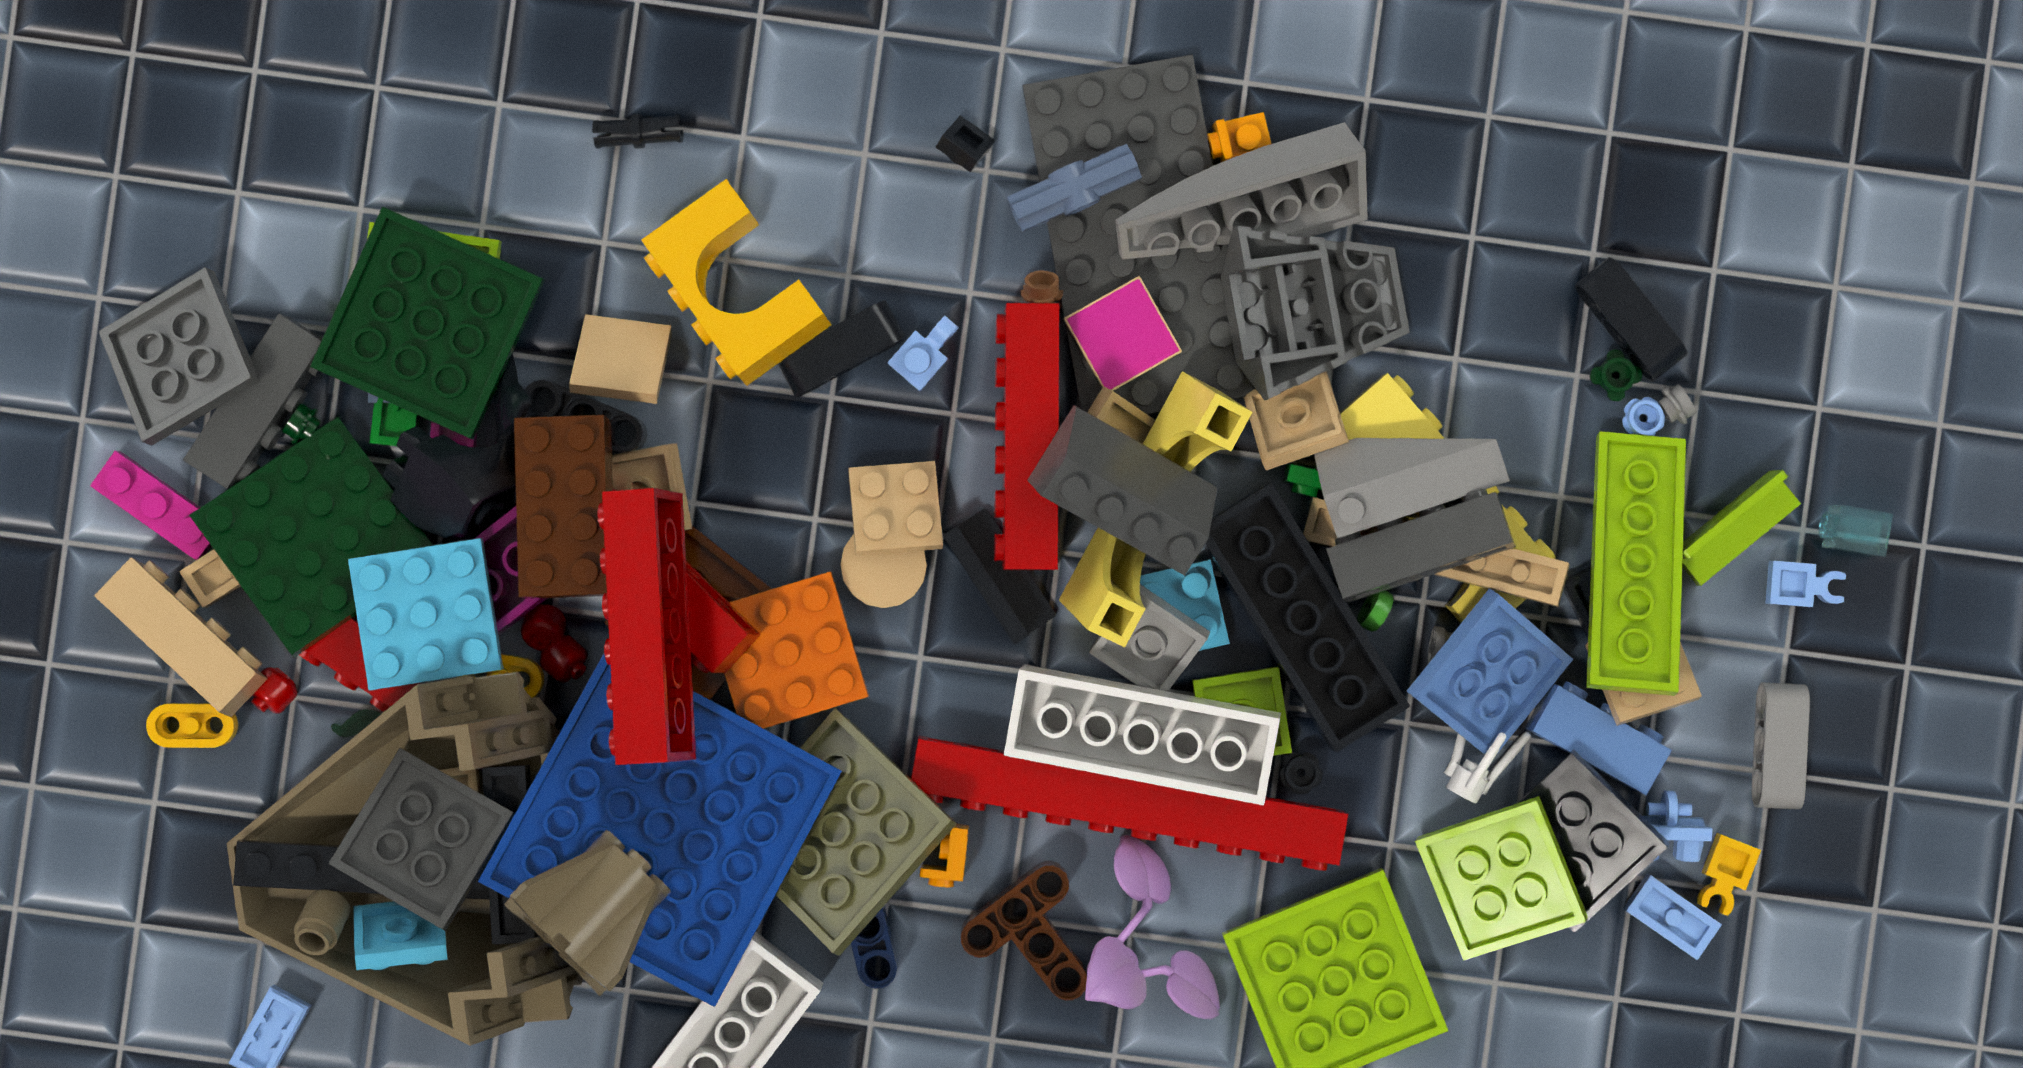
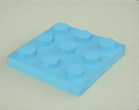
M483 538L348 559L369 691L504 669Z

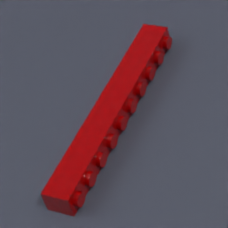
M919 736L911 777L935 803H943V797L961 799L960 807L972 810L985 811L986 804L1003 807L1002 814L1012 817L1028 818L1030 811L1046 814V822L1058 825L1071 826L1072 819L1089 822L1088 829L1104 833H1113L1114 826L1132 829L1131 837L1156 841L1157 834L1173 836V844L1190 848H1199L1200 841L1217 844V852L1229 855L1242 856L1243 849L1259 852V859L1284 863L1285 856L1302 859V867L1327 871L1328 864L1340 866L1349 815L1340 809L1266 797L1264 805L1004 756V750Z

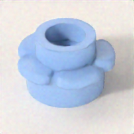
M1643 397L1642 400L1632 399L1624 408L1625 417H1623L1622 423L1624 429L1629 434L1655 436L1656 431L1661 430L1664 426L1665 414L1660 404L1651 397ZM1641 414L1647 416L1645 422L1640 421L1639 417Z

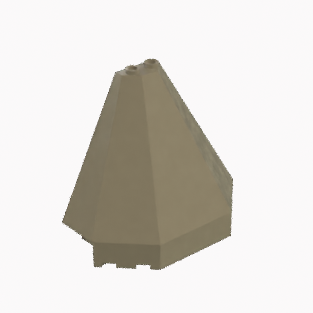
M518 672L475 678L473 675L417 684L227 843L232 884L234 882L236 845L238 840L340 845L399 748L438 770L459 767L460 771L478 769L482 795H484L482 768L530 764L532 784L560 733L555 727L557 718L539 697H530L523 687L525 680ZM233 886L235 909L240 931L470 1046L523 1027L525 1022L569 1019L573 1009L569 999L573 986L581 985L583 978L575 969L558 955L559 952L550 943L547 944L541 939L540 936L519 943L492 944L490 900H464L448 929L445 931L448 960L434 961L426 965L406 964L390 966L383 970H356L353 906L393 902L392 900L376 893L335 891L348 901L351 909L350 915L336 945L322 955H310L300 950L296 945L294 927L309 896L317 890Z

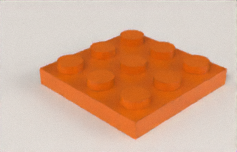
M831 571L729 602L761 634L736 663L724 673L737 715L764 729L869 697Z

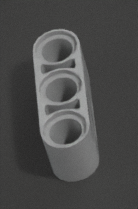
M1761 682L1758 686L1752 768V801L1757 808L1799 810L1804 804L1810 695L1805 684Z

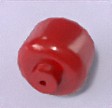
M540 604L524 617L521 627L522 639L532 649L543 651V649L548 647L549 643L564 637L566 618L557 607L549 604Z
M564 635L562 639L552 641L547 648L543 649L540 663L543 670L560 683L569 681L571 677L578 679L583 675L586 670V666L583 663L587 659L588 654L587 650L572 637Z
M266 667L261 673L268 679L253 694L254 699L251 702L263 713L269 709L275 714H280L296 698L298 693L295 687L296 684L279 668Z

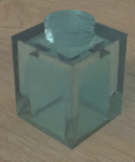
M1829 505L1828 513L1825 512L1822 515L1819 524V536L1823 538L1822 548L1871 557H1886L1893 514L1846 505Z

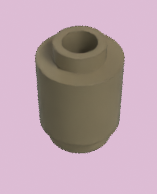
M317 890L309 896L294 927L295 943L300 950L310 955H322L336 945L351 911L348 901L342 895L331 890Z

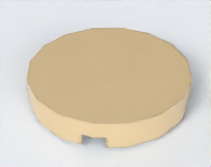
M854 534L843 549L840 563L843 581L851 594L866 605L879 608L898 606L912 598L923 584L927 569L925 550L856 556Z

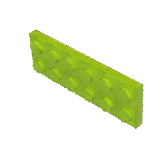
M1601 431L1596 436L1586 688L1675 696L1679 692L1686 439Z

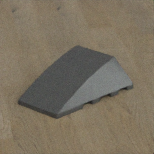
M1244 226L1233 227L1221 273L1224 300L1236 364L1264 400L1273 398L1287 389L1309 381L1323 372L1334 369L1359 355L1366 354L1410 333L1395 248L1351 241H1329L1315 236L1287 235L1286 232L1272 230L1267 232L1251 230V227Z

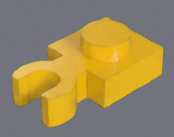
M1716 833L1701 872L1713 878L1709 885L1700 890L1697 904L1707 908L1710 898L1715 894H1719L1722 898V903L1718 912L1728 916L1734 908L1733 887L1736 886L1743 890L1747 889L1761 850Z

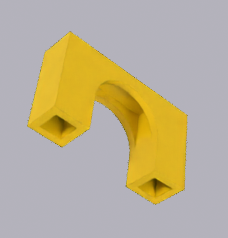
M725 179L641 241L650 252L643 258L658 278L666 274L673 284V287L667 290L671 298L682 312L690 308L697 318L691 326L706 346L713 341L722 353L715 358L730 380L737 375L748 386L832 324L799 279L767 303L750 312L740 314L727 313L710 305L706 293V278L712 263L720 253L759 226L749 209L728 180Z

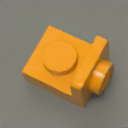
M1264 112L1228 121L1224 119L1216 120L1212 126L1213 132L1207 134L1211 156L1213 159L1220 158V162L1271 144Z
M956 824L950 831V834H947L941 841L939 859L947 860V866L921 865L920 877L929 878L928 885L951 888L954 887L955 881L963 882L969 825Z

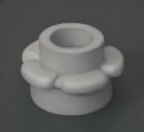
M1679 384L1669 390L1666 387L1662 388L1664 398L1659 400L1658 403L1670 423L1678 420L1681 424H1687V419L1697 413L1687 393Z

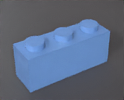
M1565 681L1563 687L1553 684L1538 703L1525 729L1567 753L1574 749L1593 768L1635 792L1647 795L1672 751L1660 744L1664 736L1640 724L1637 730L1627 724L1616 726L1608 704L1603 703L1599 709L1585 701L1588 693L1567 681Z

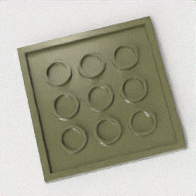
M835 708L804 742L800 749L836 767L842 772L781 883L776 896L833 954L840 956L957 823L851 720Z

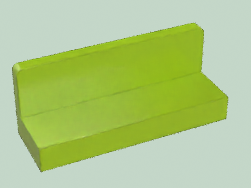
M1783 469L1768 471L1683 541L1682 568L1697 586H1702L1801 504L1783 482L1788 477Z

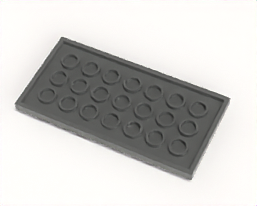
M1193 54L1022 85L1039 182L1048 179L1047 176L1068 164L1079 160L1089 161L1102 153L1105 154L1125 144L1132 151L1142 176L1141 180L1101 197L1100 202L1070 216L1063 214L1047 222L1055 272L1059 277V290H1063L1061 305L1064 318L1140 276L1182 350L1180 354L1114 390V392L1147 415L1160 413L1183 371L1218 389L1232 399L1245 397L1246 394L1253 390V385L1236 364L1221 283V273L1228 249L1227 244L1215 245L1213 251L1196 252L1194 248L1178 249L1174 255L1121 259L1118 250L1115 222L1117 218L1152 196L1213 166ZM1065 324L1080 408L1088 412L1102 388Z

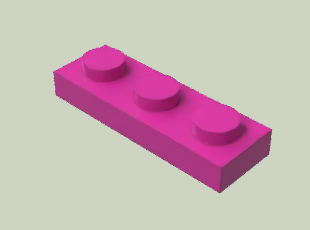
M115 450L90 486L193 559L198 560L207 554L212 546L189 516L201 507L121 451Z

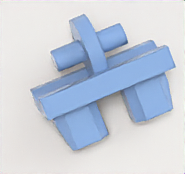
M1664 790L1661 803L1647 802L1646 805L1647 815L1656 816L1643 817L1666 840H1674L1673 857L1676 860L1699 862L1703 842L1712 841L1713 829L1705 826L1702 817H1678L1691 816L1692 804L1678 803L1675 791Z

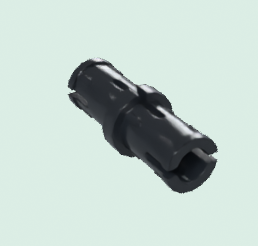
M642 114L631 115V119L594 120L592 133L610 132L611 135L593 137L596 149L621 145H633L635 149L645 148V144L682 143L684 138L683 130L666 131L665 128L679 127L683 125L680 114L653 118H643Z

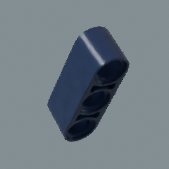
M885 905L875 915L880 922V928L873 934L860 932L851 942L858 975L866 986L874 989L888 986L894 980L898 968V957ZM873 956H882L888 960L890 970L883 976L872 975L867 970L866 961Z

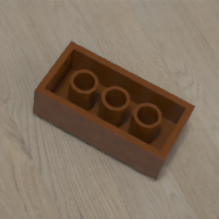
M605 415L514 418L519 597L537 599L603 596L604 593H607L606 575L603 574L600 567V552L602 548H605L604 530L599 526L597 512L599 504L602 503V492L613 491L611 420Z

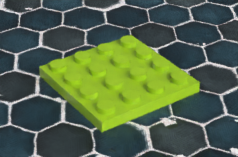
M1382 868L1222 932L1276 1068H1359L1449 1031Z

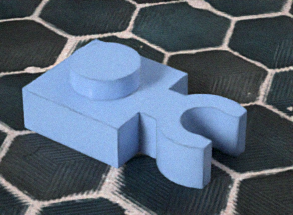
M1769 561L1765 604L1813 607L1814 595H1817L1825 603L1844 602V597L1831 595L1828 591V584L1833 579L1846 580V574L1840 571H1826L1816 577V564Z

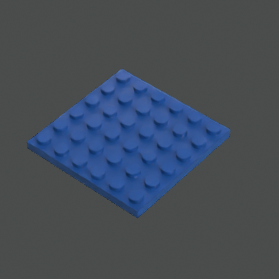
M603 654L478 882L510 898V895L522 882L583 854L605 830L610 831L625 846L623 850L625 854L631 849L638 852L651 866V869L646 874L648 876L651 874L656 875L671 890V893L648 916L630 963L715 1007L842 771L694 691L696 760L615 765V756L611 754L609 748V733L611 729H614L613 710L609 709L606 697L607 687L611 683V665L607 664L605 654Z

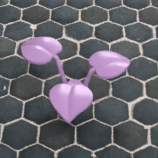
M1122 835L1114 856L1116 878L1127 895L1134 900L1142 901V907L1117 938L1105 937L1095 945L1090 962L1087 965L1085 1000L1103 1002L1123 1009H1134L1145 1000L1147 989L1145 977L1162 974L1169 977L1166 985L1168 995L1180 1009L1202 1019L1217 1017L1220 1009L1217 986L1209 967L1199 956L1189 951H1179L1171 957V967L1162 965L1140 970L1136 954L1124 945V941L1151 910L1152 901L1158 904L1168 901L1171 883L1165 864L1152 848L1139 839L1129 835Z

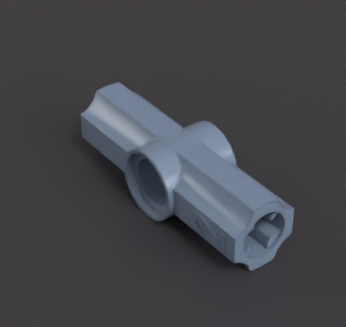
M1125 144L1105 154L1102 153L1089 161L1079 160L1049 174L1047 176L1048 179L1008 196L1007 201L1021 232L1047 223L1060 215L1070 216L1100 202L1101 197L1141 180L1142 176L1132 151Z

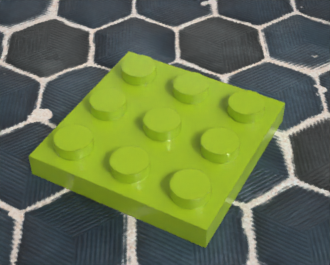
M1539 796L1418 836L1415 840L1463 961L1587 921V913Z

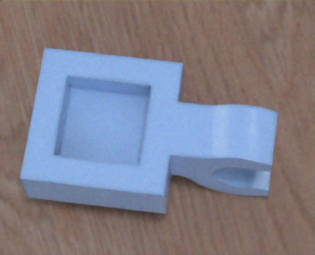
M944 315L926 338L915 330L887 363L921 392L949 360L939 350L959 327Z

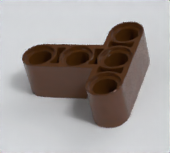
M1043 861L1035 865L963 922L961 944L969 955L981 958L993 954L1008 941L1012 940L1051 992L1059 999L1066 1001L1074 1000L1085 992L1087 974L1083 963L1045 915L1047 911L1062 901L1067 895L1069 879L1065 869L1054 861ZM1050 871L1057 873L1062 881L1058 890L1053 893L1042 892L1037 886L1039 876ZM1011 898L1021 899L1026 903L1027 911L1019 919H1010L1002 911L1004 903ZM976 925H985L992 931L993 936L989 943L978 946L969 940V930ZM1037 933L1048 934L1053 939L1052 948L1046 953H1035L1028 945L1031 937ZM1067 967L1075 969L1080 975L1078 982L1070 988L1061 987L1055 981L1059 970Z

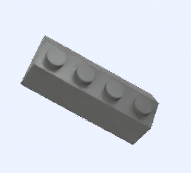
M1076 405L1070 410L1027 480L1042 497L1184 576L1209 539L1217 487Z

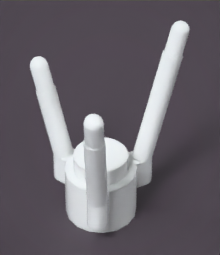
M1503 732L1498 734L1479 765L1466 759L1463 766L1460 765L1466 739L1457 734L1451 761L1444 771L1446 775L1451 777L1446 787L1459 796L1477 804L1481 795H1487L1493 782L1531 738L1530 732H1524L1491 771L1487 769L1504 743L1506 734Z

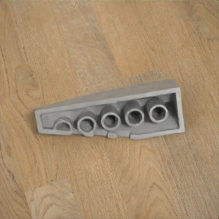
M1344 122L1263 146L1223 161L1178 182L1117 218L1115 222L1119 255L1121 259L1174 255L1178 249L1194 248L1196 252L1213 251L1215 245L1229 244L1232 229L1235 226L1251 227V230L1267 232L1272 230L1286 232L1287 235L1308 237L1368 220L1366 151Z

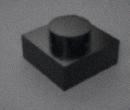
M960 115L942 135L936 148L947 155L954 163L959 164L971 173L989 152L995 140Z

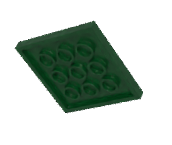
M382 207L310 367L463 436L474 439L545 280Z
M338 417L315 431L311 437H306L189 515L293 658L357 615L348 559L434 546L422 529L409 521L390 501L393 490Z

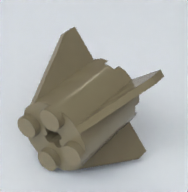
M605 830L583 854L522 882L504 904L508 910L532 928L547 944L550 943L559 952L558 955L573 967L599 996L606 989L610 992L623 978L648 916L671 893L667 885L656 875L651 874L648 876L646 874L651 869L650 864L634 849L625 854L623 852L625 846L608 830Z

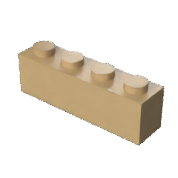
M131 557L94 596L219 713L232 717L268 679L258 670L263 663L244 646L237 651L227 641L231 633L214 618L211 617L206 622L195 611L200 605L184 590L180 588L175 593L164 583L169 576L154 562L149 560L146 564H143Z

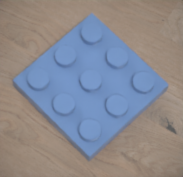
M1489 588L1408 688L1407 692L1485 755L1501 732L1506 734V739L1500 747V750L1573 661V658L1503 597Z

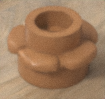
M1044 270L1029 273L1025 277L1021 297L1029 303H1055V301L1063 297V290H1059V277L1053 272Z

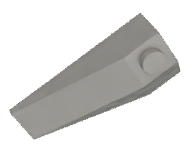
M1353 438L1348 443L1314 454L1323 497L1337 538L1464 497L1467 493L1476 490L1488 489L1510 481L1497 439Z

